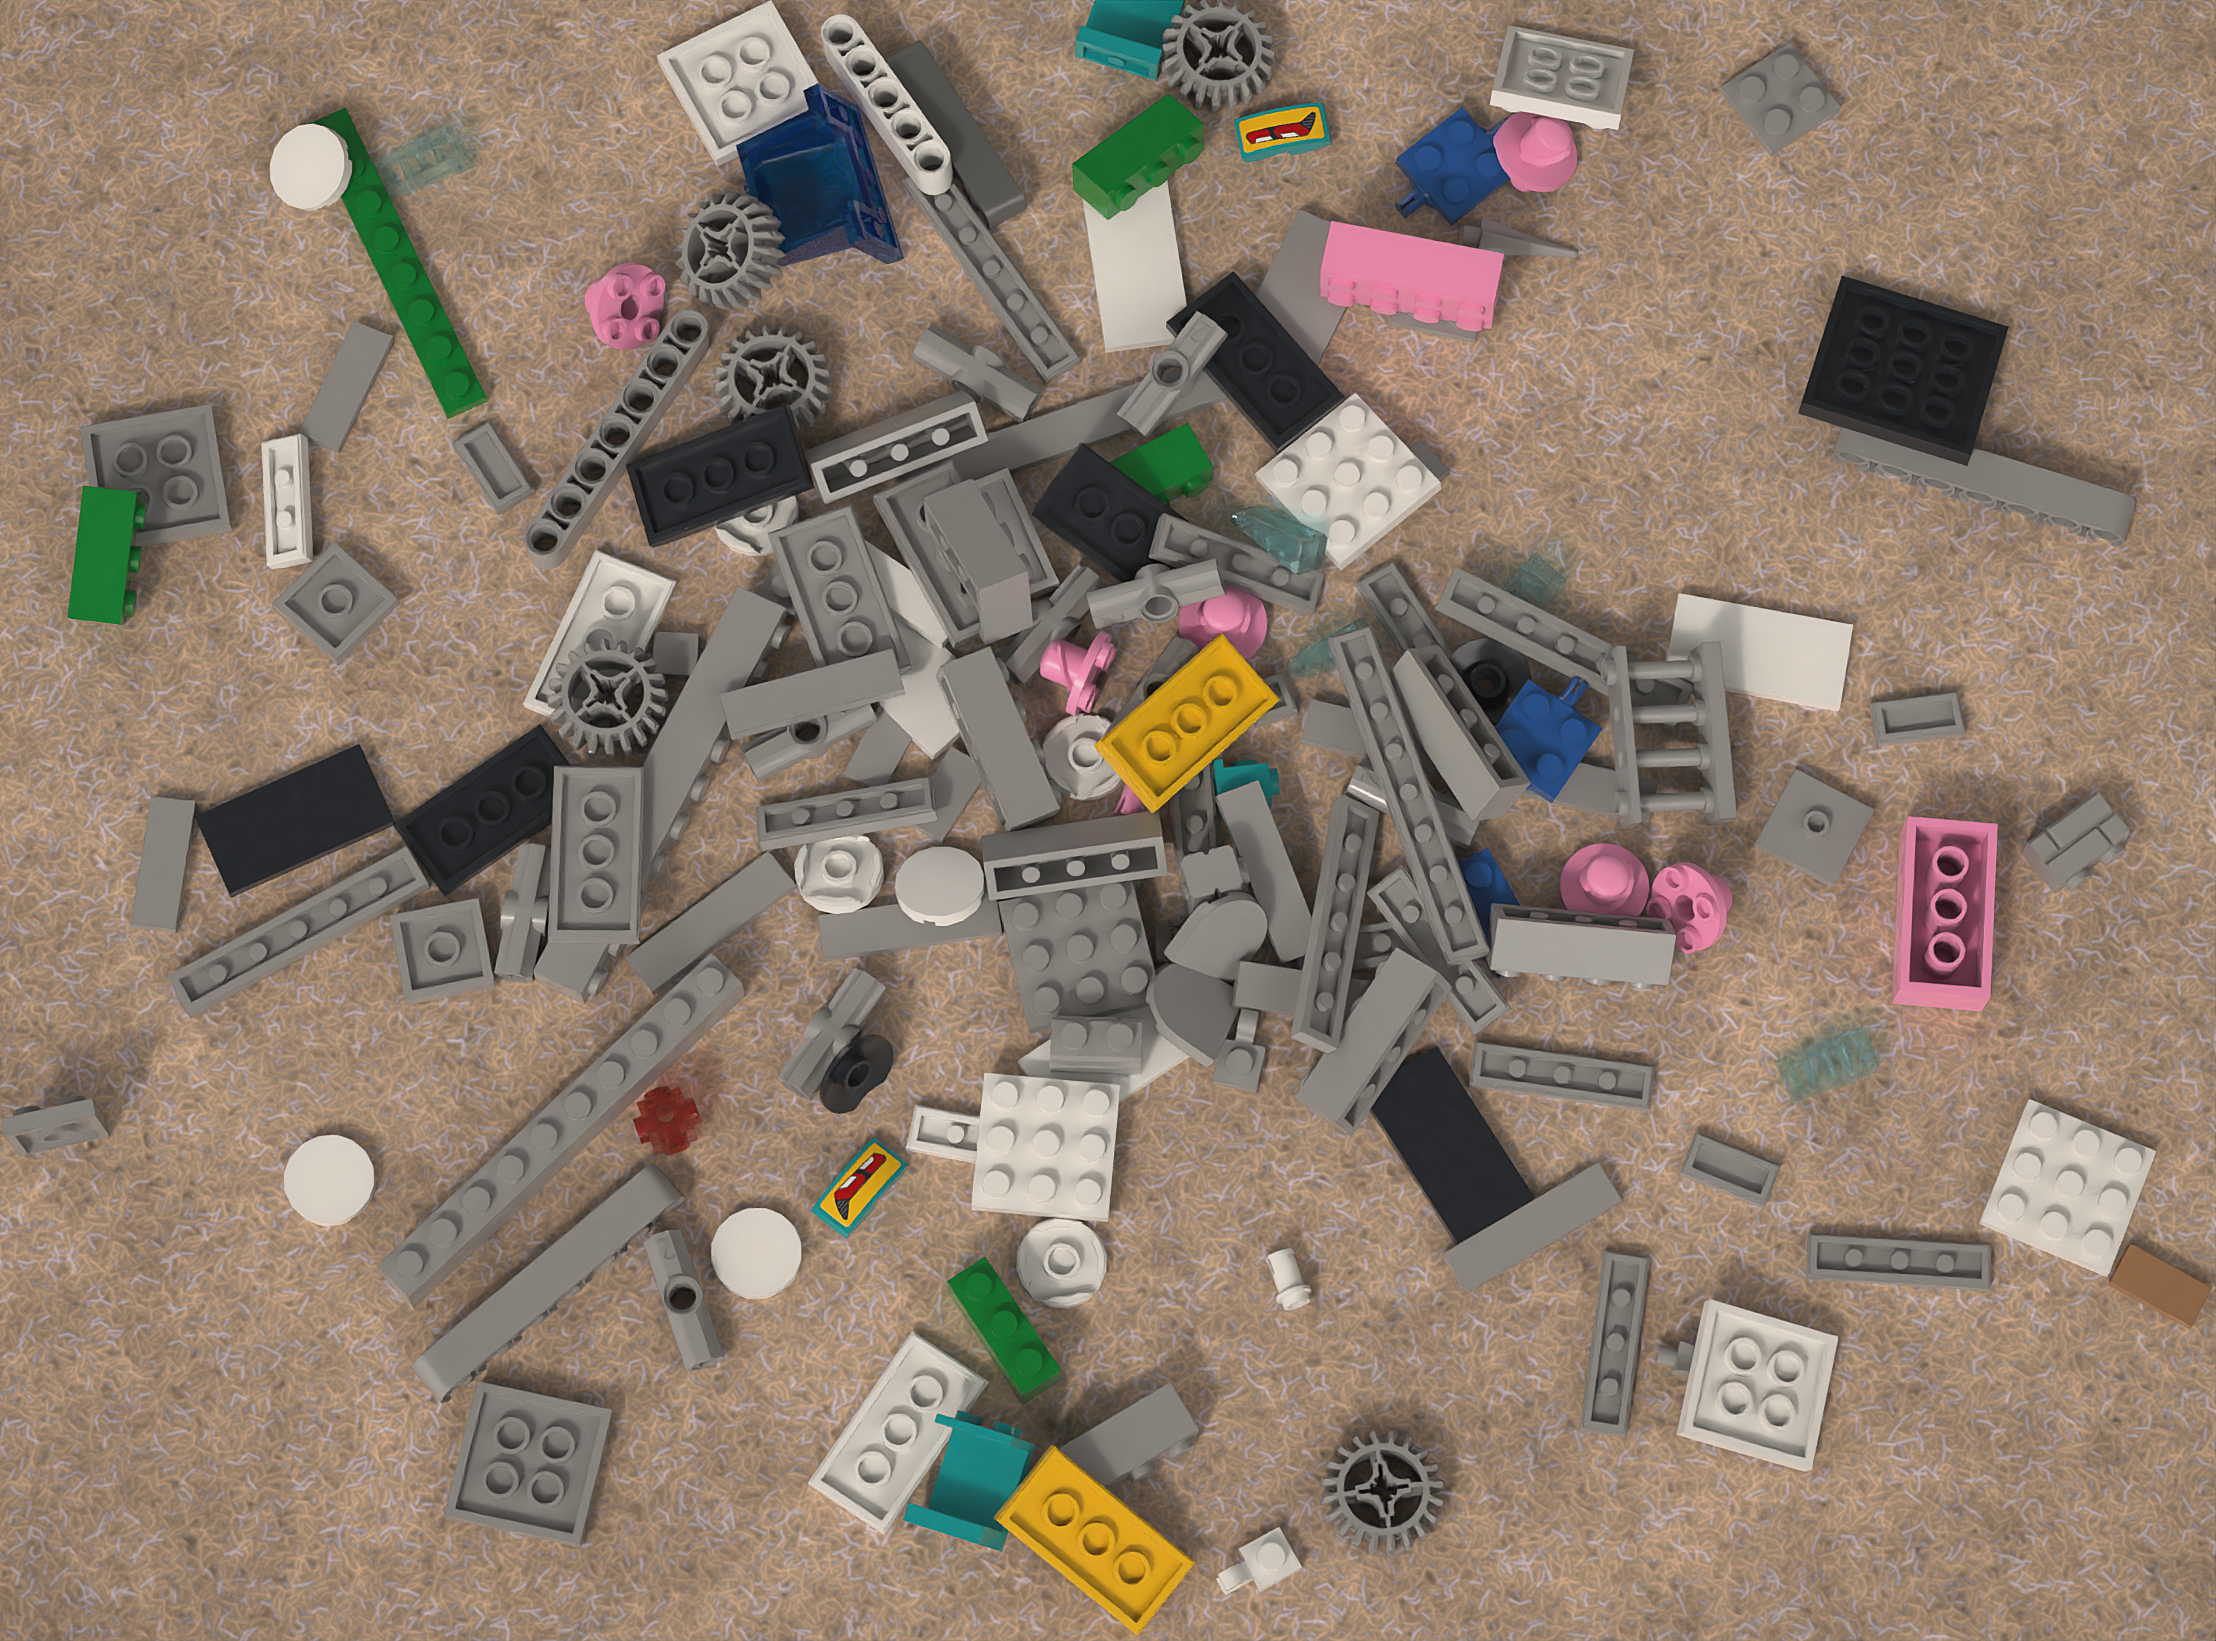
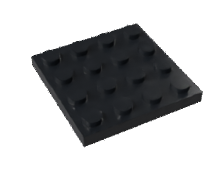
M1842 275L1798 414L1967 466L1972 455L2009 327Z

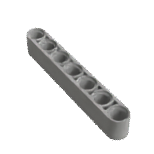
M685 309L677 312L671 318L525 532V545L528 556L536 567L544 570L554 569L565 561L626 472V465L632 463L708 352L710 347L709 328L705 317L700 312L693 309ZM688 330L700 333V336L692 341H685L679 338L683 332ZM663 365H672L677 368L676 371L668 376L656 373V370ZM641 399L653 402L646 410L638 411L632 408V405ZM616 434H624L629 437L622 445L614 446L608 443V440ZM592 469H600L605 472L604 476L596 481L584 478V475ZM568 504H576L581 507L580 511L572 516H565L560 513V510ZM544 539H552L557 542L556 546L549 551H539L535 548Z
M1841 427L1832 454V458L1839 464H1842V460L1857 464V469L1882 477H1884V473L1900 477L1899 482L1925 490L1927 486L1942 490L1941 494L1965 502L1973 499L1984 503L1983 507L2010 515L2011 511L2027 516L2026 520L2053 528V524L2068 528V533L2095 541V538L2098 537L2111 541V546L2114 547L2122 546L2125 543L2136 501L2131 496L2120 491L1977 448H1973L1969 463L1965 466Z
M653 1163L645 1167L418 1357L411 1369L440 1403L448 1402L452 1399L449 1394L461 1384L466 1387L487 1369L485 1366L487 1362L497 1354L502 1357L523 1339L521 1334L531 1325L535 1327L540 1325L559 1309L556 1304L568 1294L571 1298L593 1280L591 1276L603 1265L606 1268L609 1267L629 1250L627 1245L637 1236L643 1238L664 1220L661 1216L673 1206L678 1209L684 1202L685 1197L656 1164Z

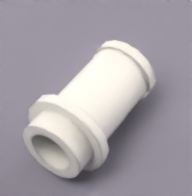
M1292 1248L1279 1250L1265 1258L1279 1293L1276 1296V1301L1278 1304L1283 1305L1284 1310H1293L1310 1302L1308 1294L1311 1292V1288L1303 1282Z

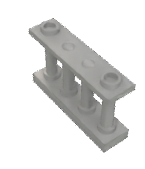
M1720 642L1701 643L1690 651L1691 655L1688 656L1687 660L1627 662L1626 645L1616 646L1605 654V659L1601 663V679L1603 685L1608 686L1617 791L1613 795V812L1616 818H1620L1621 830H1630L1642 823L1641 812L1700 810L1702 814H1706L1707 826L1727 824L1737 818ZM1688 678L1689 682H1693L1695 699L1692 700L1691 704L1631 706L1629 680ZM1692 722L1698 728L1699 743L1696 744L1695 748L1635 750L1633 724ZM1696 766L1698 770H1702L1703 787L1700 788L1699 792L1639 794L1637 768Z

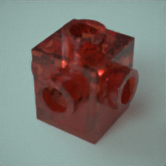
M669 1086L655 1088L644 1095V1100L636 1102L640 1113L639 1117L633 1119L641 1144L651 1143L655 1156L665 1153L667 1156L678 1154L687 1150L691 1146L690 1143L698 1140L694 1125L702 1123L693 1097L684 1100L680 1087L670 1090ZM674 1112L673 1118L668 1122H662L657 1118Z

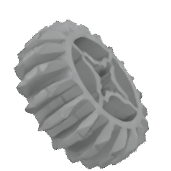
M1201 0L1198 11L1188 4L1183 11L1184 17L1175 15L1171 19L1170 25L1172 29L1167 28L1163 33L1162 40L1166 44L1160 47L1162 59H1165L1161 65L1162 73L1171 75L1168 80L1170 89L1182 86L1179 95L1181 101L1188 99L1191 95L1196 97L1194 103L1196 109L1203 106L1204 100L1210 101L1211 110L1215 113L1219 109L1220 102L1225 101L1226 107L1232 112L1236 108L1237 97L1242 103L1248 105L1252 100V93L1260 95L1265 87L1263 81H1268L1272 77L1273 69L1270 66L1275 63L1276 59L1275 52L1270 50L1274 44L1273 36L1264 35L1267 30L1265 21L1253 23L1256 15L1254 9L1247 11L1245 14L1240 13L1241 4L1239 1L1232 4V9L1224 7V0H1217L1215 7H1210L1206 0ZM1209 30H1223V31L1217 33V32H1211V31H1209ZM1240 39L1247 45L1251 53L1252 64L1250 67L1242 62L1243 56L1236 51L1237 43ZM1186 43L1193 48L1192 53L1199 59L1196 70H1193L1185 58L1183 47ZM1226 48L1224 58H1222L1220 54L1219 58L1213 57L1209 61L1211 52H1213L1215 55L1216 51L1222 53ZM1219 76L1228 80H1212V78Z
M727 192L726 195L713 194L711 202H699V214H688L691 224L688 228L679 229L685 237L683 243L675 246L679 252H682V257L674 264L679 269L684 270L679 280L689 286L688 292L693 297L699 298L703 304L711 307L717 306V308L723 310H733L735 307L748 308L750 300H762L761 288L765 290L773 288L770 281L772 274L782 273L776 266L777 260L786 256L782 250L778 249V246L786 238L782 233L777 232L782 222L772 216L773 210L768 205L761 203V201H758V198L748 194L744 196L738 192Z
M766 325L762 327V336L755 337L752 331L747 330L745 332L746 343L743 344L733 339L730 343L733 353L722 352L720 363L723 366L716 367L714 370V377L719 382L713 386L714 395L721 398L718 401L720 412H729L727 419L728 423L732 425L766 412L777 403H786L791 407L798 434L800 435L798 422L801 421L805 426L812 428L815 424L813 414L823 415L825 404L822 400H828L831 397V389L827 386L832 381L831 372L824 369L827 366L826 356L824 354L816 355L818 349L814 340L803 344L804 336L800 330L791 338H788L787 328L783 325L778 329L777 335H771L770 329ZM776 355L768 362L756 361V359L764 356ZM794 361L804 369L809 378L805 390L798 387L797 381L789 376L791 365ZM740 375L747 378L748 384L755 388L752 405L745 401L737 390V382ZM771 378H780V385L776 386L774 384L773 387L765 388V380L769 379L771 382Z
M605 638L601 641V650L597 651L593 650L591 643L586 642L584 644L585 655L582 657L577 652L570 650L568 658L572 666L558 663L556 671L561 678H554L549 681V688L555 694L547 697L548 707L556 709L550 714L552 724H562L558 730L559 736L562 739L573 736L571 744L575 750L581 749L588 743V754L592 757L598 754L600 747H605L607 758L612 759L615 755L614 747L622 746L625 755H630L632 753L630 742L633 740L638 745L645 747L648 742L644 731L657 734L660 729L659 724L654 719L665 718L667 714L666 708L661 703L668 701V692L660 688L665 684V677L663 673H654L657 668L656 661L653 658L642 661L644 653L640 647L635 648L628 655L627 642L623 640L617 644L616 650H611L609 640ZM614 669L622 672L614 677H606L598 671ZM583 680L587 684L590 694L582 702V708L574 713L571 708L572 697L577 686ZM641 684L644 689L643 702L638 712L632 717L625 704L634 695L633 689ZM598 689L602 694L609 693L610 697L614 693L618 709L613 703L606 704V701L601 704ZM602 720H609L618 726L598 728L591 725H595Z
M1377 1430L1370 1431V1445L1365 1446L1359 1435L1353 1436L1351 1441L1355 1450L1354 1453L1347 1447L1340 1445L1336 1453L1344 1463L1329 1459L1326 1463V1469L1336 1477L1326 1476L1322 1477L1320 1481L1321 1487L1333 1491V1493H1327L1320 1497V1505L1336 1507L1325 1515V1521L1329 1524L1341 1519L1343 1523L1338 1527L1335 1535L1341 1539L1350 1530L1355 1533L1350 1547L1354 1550L1360 1546L1362 1538L1369 1540L1368 1554L1372 1556L1376 1554L1378 1542H1385L1387 1556H1393L1396 1549V1540H1400L1402 1547L1406 1551L1413 1548L1410 1533H1413L1421 1541L1426 1540L1428 1532L1421 1522L1429 1526H1436L1439 1521V1517L1428 1510V1508L1442 1509L1445 1500L1441 1497L1431 1495V1493L1442 1491L1445 1483L1440 1479L1429 1480V1477L1435 1475L1440 1468L1437 1462L1425 1466L1422 1465V1462L1429 1454V1450L1423 1447L1415 1455L1412 1454L1410 1450L1412 1449L1414 1438L1410 1436L1405 1439L1402 1447L1395 1445L1397 1433L1392 1430L1388 1433L1386 1443H1380ZM1384 1457L1394 1459L1405 1465L1413 1473L1417 1481L1410 1482V1479L1394 1477L1389 1472L1387 1461L1384 1460ZM1370 1459L1371 1479L1367 1483L1356 1485L1355 1489L1344 1490V1482L1351 1470L1359 1463ZM1379 1472L1385 1489L1396 1492V1495H1389L1386 1514L1379 1495H1371L1369 1493V1489L1373 1491L1376 1489ZM1420 1495V1506L1416 1513L1403 1524L1394 1527V1506L1400 1501L1409 1500L1411 1496ZM1355 1504V1506L1371 1508L1376 1513L1380 1528L1370 1526L1359 1520L1352 1513L1348 1505Z

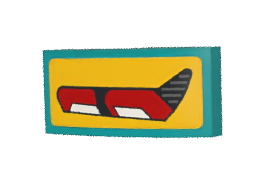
M1322 102L1276 108L1234 120L1241 158L1246 163L1259 161L1284 152H1288L1290 155L1303 154L1333 144L1325 105Z
M872 1137L830 1184L812 1207L811 1212L847 1239L875 1209L877 1202L905 1173L909 1164L876 1138Z

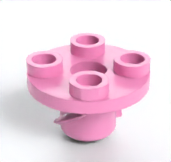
M1523 111L1517 112L1501 125L1493 137L1498 160L1510 177L1512 185L1519 191H1554L1563 186L1575 172L1577 150L1573 141L1571 127L1564 119Z
M627 262L615 266L604 277L593 281L585 294V307L590 314V320L598 338L604 344L620 350L634 349L644 342L651 343L654 341L660 331L659 321L663 311V293L665 291L664 279L644 265Z
M1225 586L1226 595L1182 606L1179 616L1180 637L1182 639H1189L1200 648V651L1219 634L1223 633L1245 660L1249 661L1259 651L1265 640L1267 615L1261 600L1255 596Z
M1100 631L1093 640L1089 650L1061 638L1051 641L1045 649L1040 662V674L1042 677L1069 689L1070 695L1066 706V713L1078 716L1081 711L1087 713L1092 711L1100 693V689L1096 688L1094 684L1101 670L1108 673L1118 650L1111 643V634Z
M1607 843L1589 845L1577 851L1564 866L1559 882L1560 899L1565 910L1628 916L1641 915L1646 906L1650 889L1649 878L1641 861L1627 849Z
M1678 862L1664 868L1656 876L1652 885L1651 899L1646 904V912L1650 918L1669 919L1676 933L1675 945L1682 952L1690 954L1714 945L1721 938L1726 926L1727 912L1732 906V892L1727 882L1721 877L1710 875L1696 864Z

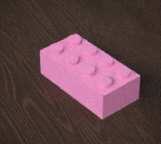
M1331 221L1321 266L1320 296L1328 298V302L1337 306L1350 307L1353 306V303L1368 305L1372 311L1384 315H1394L1396 311L1414 313L1413 318L1421 322L1438 323L1439 319L1457 321V327L1467 331H1481L1482 327L1491 329L1502 279L1504 254Z
M1907 817L1900 831L1892 1004L1982 1011L1990 999L1998 824Z

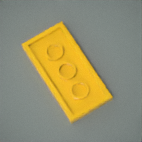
M1221 633L1093 746L1149 811L1154 813L1280 699L1225 635Z
M1052 1444L993 1517L1137 1636L1196 1563Z

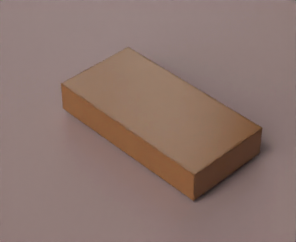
M2131 1243L2128 1245L2108 1283L2110 1287L2188 1329L2193 1326L2212 1290V1287Z

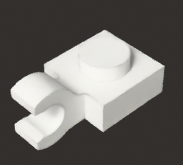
M1280 1527L1239 1548L1238 1553L1243 1562L1219 1573V1578L1216 1580L1225 1596L1253 1580L1259 1591L1262 1592L1300 1571L1302 1566Z

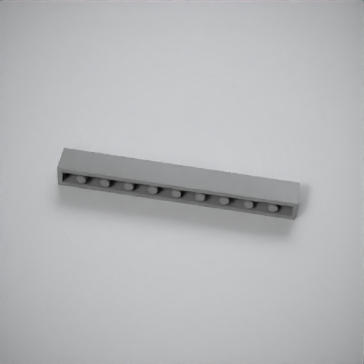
M740 586L735 590L642 767H645L641 914L648 902L649 894L644 891L651 878L659 879L666 869L670 855L665 852L672 838L679 841L687 829L690 816L686 815L690 804L693 800L700 802L708 789L710 778L706 774L713 761L718 764L722 762L730 746V739L726 738L729 729L719 694L764 683L771 666L766 661L773 647L780 650L790 632L791 626L786 624L787 614L785 607ZM548 942L533 970L536 982L585 1005L590 994L597 996L602 990L608 976V972L603 969L611 955L615 957L620 955L625 944H562Z
M712 952L706 956L381 1261L377 1267L382 1276L415 1308L745 997L743 983Z

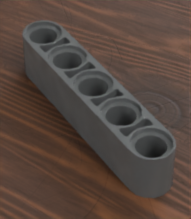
M917 40L885 58V62L948 147L951 156L953 178L958 177L966 188L963 190V193L975 211H981L988 222L985 224L990 230L1026 210L1027 203L1019 186L921 40Z

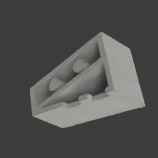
M971 478L923 497L926 526L949 573L955 572L967 591L961 597L966 608L976 607L979 613L981 627L979 635L984 645L1032 627L1033 619L1029 580L1034 578L1033 570L1027 556L1024 553L1018 555L1016 552L1014 539L1008 525L1005 522L999 524L997 521L995 507L987 492L980 493Z

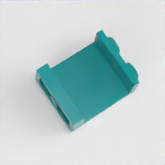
M1095 0L1086 26H1080L1075 40V57L1157 81L1162 62L1164 61L1162 59V50L1160 49L1161 45L1166 44L1162 40L1163 33L1167 28L1172 29L1170 25L1171 19L1175 15L1180 16L1185 0Z
M957 1410L955 1418L937 1413L934 1422L953 1428L928 1508L908 1503L903 1521L1002 1552L1008 1530L993 1517L1026 1477L1036 1444L1020 1439L1021 1429L995 1421L991 1430L981 1427L984 1418Z

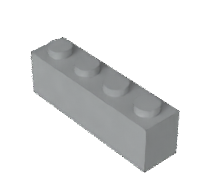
M963 389L805 450L804 454L815 491L823 503L827 504L989 440L975 401Z
M1433 645L1407 649L1388 673L1407 724L1472 822L1504 816L1531 782L1441 647Z
M989 646L941 665L936 674V679L979 774L1002 832L1028 829L1054 818L1060 810L1058 804L1062 802L1061 793L1053 778L1047 779L1041 765L1044 762L1042 748L1035 737L1029 738L1023 724L1027 721L1025 709L1018 697L1012 698L1006 685V682L1009 681V674L1000 656L995 658Z
M1156 810L1154 813L1148 811L981 836L983 864L990 901L1168 875L1159 810Z
M1492 903L1486 938L1490 951L1489 955L1485 957L1490 970H1495L1496 973L1507 977H1518L1522 973H1533L1552 981H1563L1567 976L1583 978L1585 981L1596 985H1607L1612 980L1628 982L1629 985L1636 988L1651 989L1655 984L1667 986L1669 984L1676 933L1669 919Z
M1396 947L1390 957L1385 958L1378 966L1375 979L1365 994L1360 995L1354 1001L1350 1010V1016L1341 1028L1338 1049L1329 1054L1324 1053L1315 1068L1304 1075L1295 1098L1309 1111L1352 1137L1452 989V986L1438 971Z
M1169 1382L1058 1449L1112 1494L1116 1495L1113 1487L1127 1479H1130L1132 1484L1142 1481L1156 1471L1153 1464L1165 1456L1169 1455L1172 1460H1176L1195 1448L1196 1445L1193 1440L1199 1436V1427L1173 1385ZM1037 1462L1029 1466L1026 1476L1036 1465Z

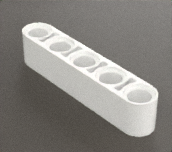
M845 14L829 17L821 27L824 54L828 63L915 185L923 193L929 195L944 193L953 182V170L948 147L857 21ZM841 39L849 40L845 44H835L836 41ZM864 70L872 71L870 74L865 76L857 75L859 72ZM884 102H894V103H895V104H893L892 106H889V107H881V106H879L880 104H882V103H884ZM908 133L918 134L911 139L902 138L903 135ZM929 165L941 166L936 170L925 169Z

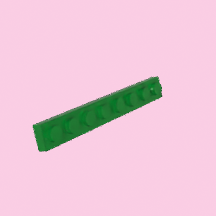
M346 107L309 123L332 129L346 141L349 150L346 149L348 159L352 160V174L348 187L340 198L447 419L488 402Z

